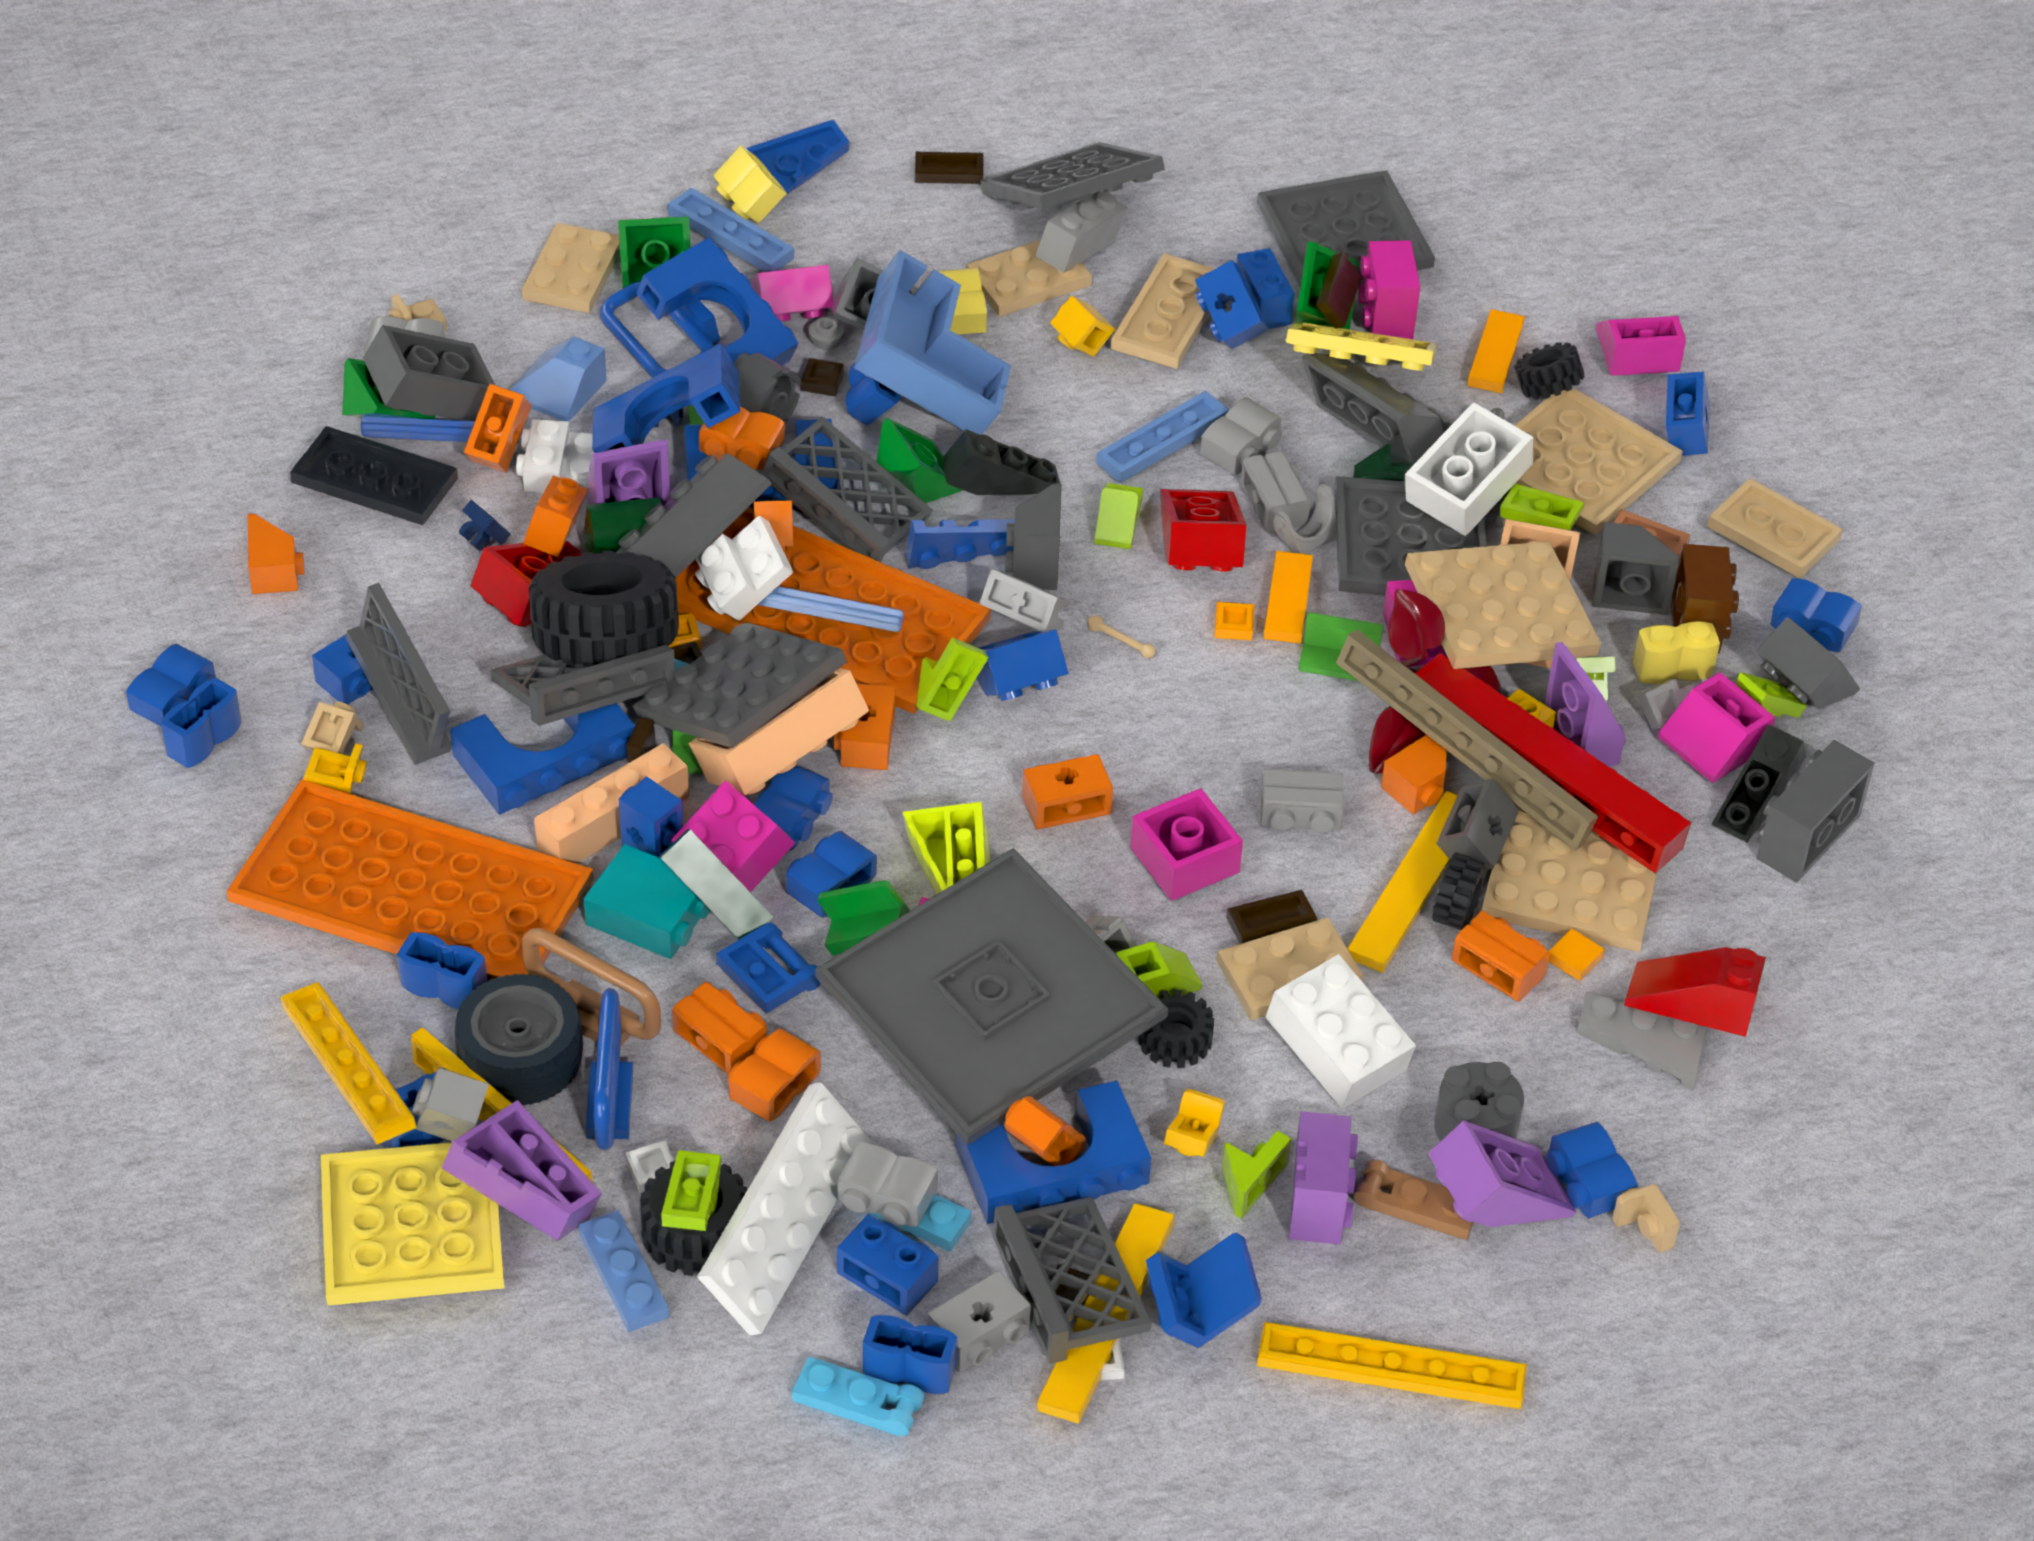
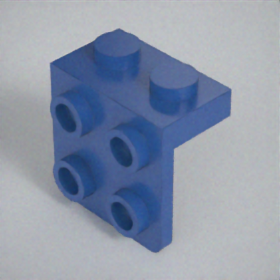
M1232 1233L1188 1265L1160 1252L1145 1260L1150 1276L1149 1286L1155 1296L1159 1311L1158 1321L1161 1328L1167 1335L1182 1340L1196 1348H1200L1257 1309L1261 1304L1262 1297L1246 1239L1238 1233Z

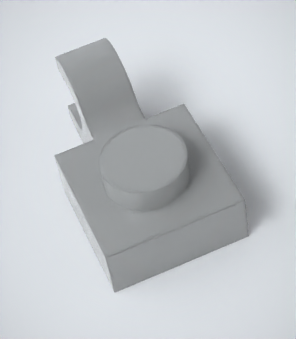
M1672 679L1638 695V699L1653 731L1661 729L1689 692L1694 687L1703 683L1701 679L1680 687L1676 680Z

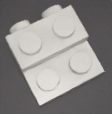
M532 419L531 428L523 429L521 446L522 451H526V454H518L516 471L517 476H523L524 492L544 493L553 475L559 478L573 479L581 487L586 488L591 456L594 454L592 450L593 434L569 432V422Z
M760 515L735 538L730 539L724 534L720 535L696 558L700 567L695 572L696 577L712 592L707 598L709 604L717 613L721 615L726 613L738 621L793 573L769 521Z

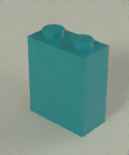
M626 844L622 846L584 897L585 925L668 959H672L680 946L684 947L688 944L700 918L705 919L711 911L661 858Z

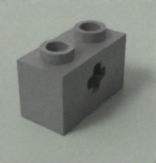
M1492 778L1462 786L1436 844L1449 859H1452V855L1457 852L1487 862L1488 871L1498 863L1500 853L1509 836L1519 809Z

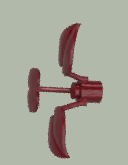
M1397 589L1395 590L1394 606L1389 620L1388 637L1392 650L1400 657L1408 659L1400 662L1408 668L1426 659L1428 656L1427 649L1436 648L1442 643L1445 634V620L1439 607L1428 597L1414 591ZM1491 666L1463 668L1501 694V685ZM1408 668V669L1411 670L1414 674L1417 672L1416 670H1414V669H1412V668ZM1391 706L1381 712L1373 729L1369 750V771L1371 773H1383L1384 762L1426 735Z

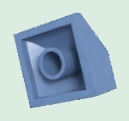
M574 336L546 350L509 390L524 395L531 403V409L558 420L569 422L607 381L605 348Z

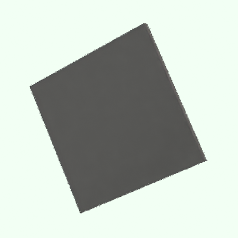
M1014 848L815 969L817 980L967 1145L1006 1121V1113L1015 1101L1022 1100L1023 1097L1027 1096L1033 1097L1038 1101L1168 1017V1008Z

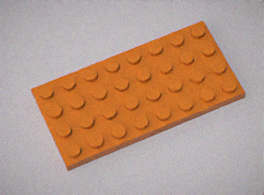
M748 507L720 535L724 534L730 539L735 538L754 520L753 508ZM793 526V546L786 547L785 554L793 573L779 586L900 609L904 612V621L899 632L756 605L738 621L726 613L723 615L717 613L711 607L707 598L712 592L696 577L695 572L700 568L696 559L676 577L678 613L682 615L692 613L696 621L729 635L736 626L751 623L840 648L843 650L847 663L840 668L851 671L856 684L896 687L895 707L915 714L918 710L916 703L924 657L938 662L952 637L971 644L991 619L990 608L796 526Z
M301 779L227 889V896L229 902L396 955L410 933L430 934L444 941L447 946H465L479 952L485 958L487 979L489 981L505 975H528L522 951L524 934L530 929L542 928L560 937L593 882L594 876L593 869ZM539 945L540 960L544 964L551 951Z

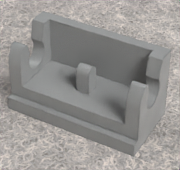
M992 568L979 604L1037 630L1057 629L1058 631L1061 630L1064 622L1063 619L1058 618L1059 611L1062 607H1067L1069 601L1011 576L1006 572Z

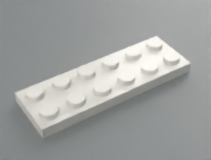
M821 1082L810 1084L807 1087L697 1276L749 1335L762 1334L838 1200L837 1181L857 1144L870 1143L871 1141Z

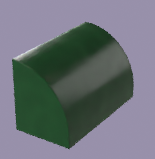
M649 498L588 504L586 506L583 542L587 551L593 552V554L603 553V551H614L616 553L621 548L618 544L621 538L633 529L638 531L647 522L644 519L645 515L655 506L661 504L660 499Z

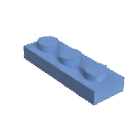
M617 1210L578 1224L579 1235L628 1333L669 1318V1307L620 1211Z

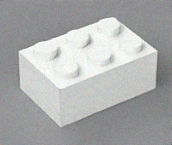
M1473 402L1405 474L1406 501L1466 536L1533 465V437Z
M1339 954L1274 991L1266 1014V1019L1341 1109H1344L1405 1072L1416 1048L1414 1042Z

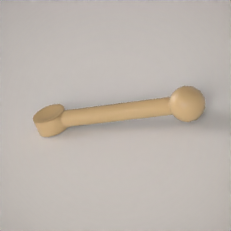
M1091 616L1088 619V628L1091 631L1097 632L1101 630L1139 650L1144 658L1149 659L1155 655L1156 650L1152 644L1147 643L1144 645L1103 624V619L1100 616Z

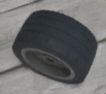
M512 974L491 979L471 991L470 995L466 996V999L463 1000L462 1005L459 1007L455 1022L456 1054L472 1071L481 1076L511 1103L518 1100L523 1106H526L527 1104L532 1105L543 1100L546 1101L567 1088L572 1079L576 1077V1073H578L581 1065L583 1037L581 1019L576 1003H574L570 994L563 987H560L559 984L538 975Z

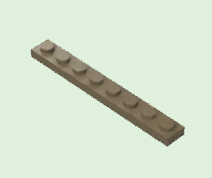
M1358 629L1348 634L1336 661L1337 665L1484 780L1492 778L1512 802L1576 851L1585 844L1598 818L1596 814Z

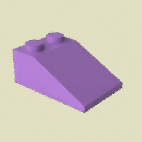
M666 439L592 454L586 482V489H588L587 505L659 498L664 506L670 500L668 443Z
M1563 642L1556 643L1544 704L1556 712L1553 729L1577 746L1582 747L1607 766L1619 764L1623 745H1625L1626 741L1622 727L1617 723L1601 692Z
M1462 1121L1428 1153L1437 1168L1435 1169L1436 1177L1448 1188L1454 1199L1453 1207L1455 1211L1467 1222L1473 1221L1488 1227L1569 1218L1577 1212L1570 1203L1558 1178L1549 1169L1547 1160L1540 1147L1470 1122Z

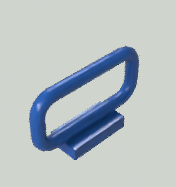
M638 281L605 299L600 307V318L608 330L646 372L654 378L667 371V369L660 366L614 315V311L618 307L638 297L636 293L641 281ZM700 300L689 302L668 314L700 349V353L712 348L713 344L720 341L715 316Z
M613 988L604 990L601 997L597 1062H591L586 1118V1138L595 1139L597 1147L604 1151L609 1150L613 1146L614 1139H629L633 1087V1062H619L621 1047L620 999L618 992Z

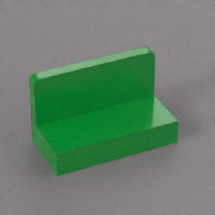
M887 880L822 892L817 900L831 919L824 944L831 955H838L910 911Z

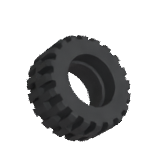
M603 551V553L595 554L587 552L576 557L571 555L562 558L560 562L553 561L547 564L545 569H540L529 585L532 640L543 654H547L549 658L555 661L562 660L568 665L581 664L583 667H590L659 646H669L678 634L679 617L676 577L663 562L659 560L654 561L652 557L647 555L637 556L633 552L625 551L623 553Z

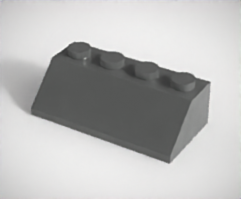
M1305 353L1301 357L1317 406L1410 466H1413L1443 435V420L1435 410L1422 407L1408 393L1402 394L1398 392L1384 378H1376L1368 373L1360 363H1352L1347 359L1330 357L1329 354Z
M729 453L716 457L711 454L695 467L698 473L690 481L685 479L670 491L669 494L672 498L664 506L659 504L645 515L644 519L647 522L638 531L633 529L618 542L621 548L616 553H623L625 551L633 552L637 556H650L654 561L659 560L663 562L674 576L677 577L772 483L768 478Z

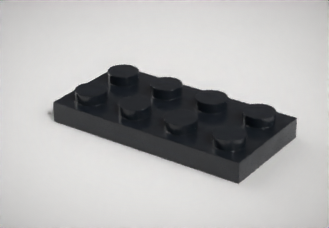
M325 426L292 468L290 478L293 484L424 525L457 481L458 472L457 467Z

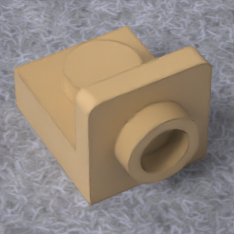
M399 294L391 296L392 310L388 311V316L401 318L406 321L418 318L437 320L443 323L444 331H447L446 319L433 299L406 306Z
M319 701L301 745L310 751H313L314 747L344 754L353 730L362 731L364 723L355 714L356 709L350 705L334 701L332 706Z
M1656 1184L1643 1188H1631L1618 1196L1612 1218L1616 1227L1638 1221L1642 1235L1646 1239L1651 1240L1658 1253L1674 1248L1680 1221Z

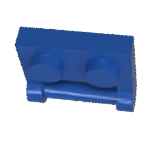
M772 922L764 924L716 953V964L766 1014L803 991H813L821 985L815 977V969L818 966L815 964L810 965L782 938V931ZM765 949H771L795 974L791 976Z

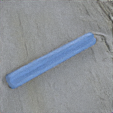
M781 586L776 587L758 604L759 606L892 632H899L904 621V612L900 609Z

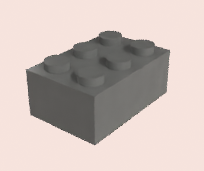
M382 325L363 356V360L385 406L395 410L403 409L419 412L426 416L434 415L452 420L476 421L489 384L495 385L476 345L473 343Z
M1833 740L1823 751L1817 750L1811 757L1807 768L1802 773L1796 772L1791 777L1785 791L1780 796L1777 794L1773 795L1764 809V815L1767 816L1766 823L1757 838V841L1761 843L1757 860L1791 880L1798 882L1861 816L1875 762L1836 740Z

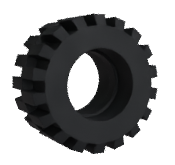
M675 1161L670 1162V1168L668 1169L660 1167L655 1171V1179L648 1178L644 1184L645 1192H641L640 1196L641 1229L644 1247L647 1253H652V1259L658 1265L666 1263V1270L675 1273L678 1269L684 1270V1275L693 1276L694 1271H701L748 1189L747 1186H743L742 1177L738 1173L732 1175V1168L725 1163L721 1165L716 1213L709 1217L706 1231L662 1226L661 1214Z

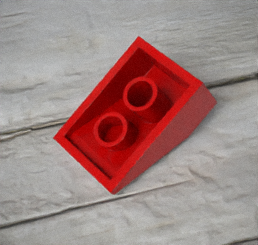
M1160 489L1164 551L1168 565H1174V568L1185 571L1194 570L1196 566H1209L1212 570L1219 572L1232 571L1233 567L1243 568L1247 524L1234 491Z
M566 541L559 557L523 543L484 547L470 587L483 596L482 598L486 603L495 606L504 613L509 622L520 627H526L531 625L529 585L540 569H545L547 564L553 561L560 562L562 558L571 555L574 557L581 556L582 552L568 541Z
M1723 947L1639 961L1636 963L1624 1006L1746 1037L1766 957L1759 956L1754 951L1746 948L1732 949Z

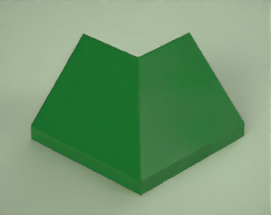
M689 216L618 220L622 289L632 283L641 281L644 274L691 248Z
M1307 242L1295 323L1304 322L1333 327L1316 304L1332 257L1338 254V252L1315 242ZM1348 257L1359 272L1360 262ZM1354 302L1346 326L1340 328L1350 330Z
M347 358L344 363L342 415L361 418L364 416L435 418L434 415L426 416L419 412L403 409L395 410L385 406L364 360Z
M889 418L883 421L876 460L879 465L925 503L962 491V489L947 484L941 459L943 454L932 439Z

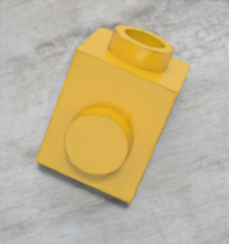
M355 743L351 756L314 747L304 780L351 794L354 783L362 784L367 768V761L361 759L363 745Z
M1186 1089L1182 1096L1179 1113L1166 1131L1164 1145L1174 1147L1183 1155L1204 1157L1218 1136L1225 1101L1199 1091Z

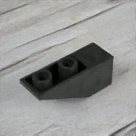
M968 429L961 434L941 458L947 484L975 495L1038 494L1054 483L1060 484L1056 465L1049 460L1037 458L1017 447L1007 446L985 434L980 435Z
M1768 724L1714 818L1712 826L1747 843L1767 817L1764 815V809L1773 795L1777 794L1780 796L1785 791L1789 780L1798 772L1806 758L1804 741Z

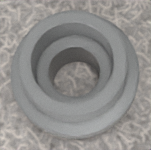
M823 317L811 323L809 326V337L817 348L831 350L838 347L844 337V326L836 319Z

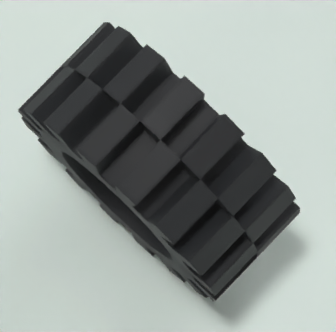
M1557 342L1554 346L1546 344L1540 350L1538 347L1532 349L1533 353H1525L1522 355L1523 359H1518L1516 361L1517 364L1514 365L1522 393L1527 398L1532 396L1533 399H1539L1543 396V399H1546L1551 394H1555V396L1561 395V391L1565 390L1568 392L1572 390V385L1578 386L1581 383L1580 380H1583L1585 377L1576 346H1571V343L1567 342L1563 345L1561 342Z
M1457 852L1452 855V859L1450 858L1448 862V868L1445 869L1444 878L1440 883L1439 893L1436 895V903L1433 907L1434 913L1432 915L1434 922L1458 930H1462L1470 923L1474 910L1478 905L1479 896H1481L1483 890L1482 886L1486 878L1487 862Z
M1175 989L1174 996H1169L1168 990L1161 991L1160 1001L1168 1008V1017L1138 1036V1043L1142 1045L1144 1055L1146 1056L1151 1053L1150 1060L1154 1063H1157L1160 1058L1164 1059L1163 1067L1170 1068L1171 1062H1177V1068H1185L1186 1060L1193 1066L1198 1063V1056L1204 1059L1208 1054V1049L1211 1050L1214 1030L1213 1011L1211 1007L1206 1008L1207 1002L1203 998L1195 1002L1196 994L1190 991L1187 997L1181 996L1182 990ZM1169 1023H1179L1189 1027L1191 1031L1176 1035L1168 1033L1160 1027Z

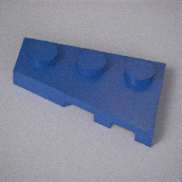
M834 119L747 147L746 149L765 165L771 175L788 194L848 152L849 140Z
M977 519L968 526H957L955 520H941L939 527H925L924 520H911L905 552L908 569L916 567L930 569L940 563L950 561L963 563L971 561L978 556L990 554L994 556L1006 555V550H1014V546H1006L1007 523L1015 524V519Z

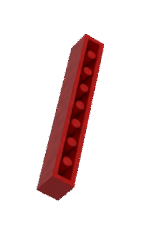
M1441 653L1415 673L1596 814L1598 818L1592 831L1656 874L1683 850L1692 822L1620 775L1613 768H1610L1589 754L1582 747L1571 742L1551 726L1546 725L1521 706L1494 690L1490 685L1485 684L1463 668L1453 669L1449 659Z

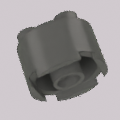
M742 353L735 362L740 379V407L750 413L763 412L774 415L786 424L799 401L800 394L795 392L796 382L801 384L800 376L761 353L752 355Z
M1494 1061L1491 1063L1471 1062L1460 1066H1453L1446 1070L1439 1089L1434 1119L1435 1132L1440 1142L1462 1121H1467L1516 1139L1524 1105V1093L1518 1080L1511 1074L1510 1068L1505 1063Z

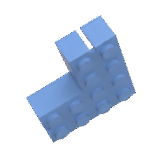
M899 250L878 276L854 368L865 376L894 390L897 394L924 407L930 413H934L954 424L960 430L965 431L968 429L981 435L1001 413L1006 392L1004 389L1007 387L1011 365L950 331L961 288L959 283L933 269L913 295L909 293L911 288L927 270L928 265Z

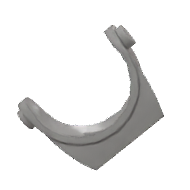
M1322 484L1317 487L1316 508L1308 523L1300 531L1295 532L1286 513L1280 511L1275 514L1273 521L1275 531L1294 553L1308 554L1335 536L1336 512L1333 490L1329 485Z

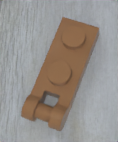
M1373 1159L1367 1162L1363 1172L1365 1180L1358 1184L1354 1194V1200L1357 1204L1364 1208L1464 1240L1468 1239L1474 1222H1467L1457 1214L1453 1207L1454 1199L1447 1187L1392 1170L1385 1162ZM1380 1187L1391 1190V1194L1382 1192Z

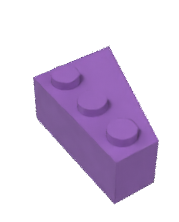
M518 1100L455 1139L442 1165L443 1170L556 1241L578 1228V1224L590 1219L602 1194Z
M1300 1111L1289 1239L1341 1245L1343 1228H1351L1354 1203L1347 1202L1348 1193H1354L1356 1168L1349 1167V1160H1356L1358 1134H1351V1116Z

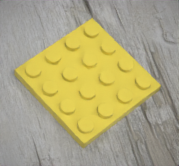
M1296 322L1289 327L1286 343L1294 344L1293 351L1315 354L1321 348L1330 350V357L1349 360L1354 354L1366 355L1365 362L1379 365H1387L1388 361L1392 359L1402 361V368L1423 371L1425 365L1431 366L1437 348V343L1343 328L1335 329L1330 326Z
M452 1142L321 1154L327 1306L505 1288L499 1204L442 1169Z

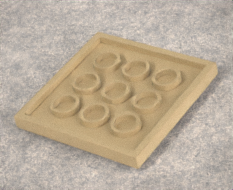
M1575 388L1568 392L1563 390L1561 395L1558 396L1551 394L1549 398L1545 399L1514 425L1520 430L1530 433L1533 437V465L1515 484L1584 502V508L1574 524L1594 536L1603 529L1604 522L1613 521L1621 509L1625 510L1681 462L1683 450Z
M1550 541L1407 553L1405 566L1417 592L1432 600L1444 616L1445 634L1441 644L1453 669L1553 660L1555 644L1559 642L1565 644L1574 658L1598 656L1601 642Z
M1514 803L1519 812L1500 853L1499 861L1492 868L1482 910L1494 918L1501 917L1510 924L1559 935H1565L1572 928L1593 942L1640 952L1657 873H1653L1592 830L1585 844L1575 851Z

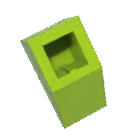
M1155 941L1116 952V955L1159 1000L1160 992L1168 990L1169 996H1174L1175 989L1182 990L1181 996L1188 994L1189 991L1202 990L1203 984L1184 952Z

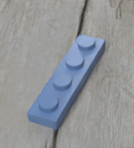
M692 187L668 203L669 216H689V227L706 238L710 237L713 242L764 272L778 271L794 259V247Z
M1204 391L1097 452L1096 464L1119 483H1122L1201 437L1206 429L1217 419L1224 417L1229 409L1207 391Z

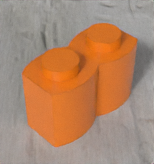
M740 407L739 413L710 428H707L704 423L699 430V450L708 456L712 454L714 457L729 453L756 470H763L769 454L778 446L781 448L785 442V422L768 413H750Z
M781 1028L777 1029L769 1036L766 1035L759 1040L754 1054L747 1057L743 1062H737L732 1067L728 1075L729 1099L768 1122L773 1121L786 1110L795 1096L806 1090L821 1071V1051Z
M1027 1096L1023 1097L1022 1100L1015 1101L1006 1113V1131L1053 1166H1062L1074 1162L1086 1146L1085 1136L1033 1097Z

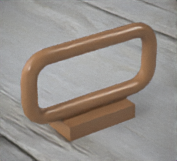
M533 928L524 934L522 951L526 970L533 976L538 975L542 978H547V980L554 981V983L559 984L560 987H563L570 994V997L576 1003L580 1015L582 1035L598 1043L602 995L573 979L568 983L549 972L541 963L539 945L630 993L641 1003L644 1010V1023L640 1022L638 1014L620 1005L621 1046L630 1036L641 1040H651L660 1033L661 1010L659 1001L654 992L645 983L547 930Z

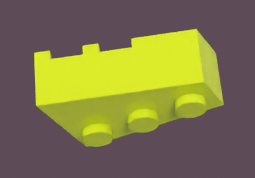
M982 802L902 812L909 843L936 895L990 862L989 835Z

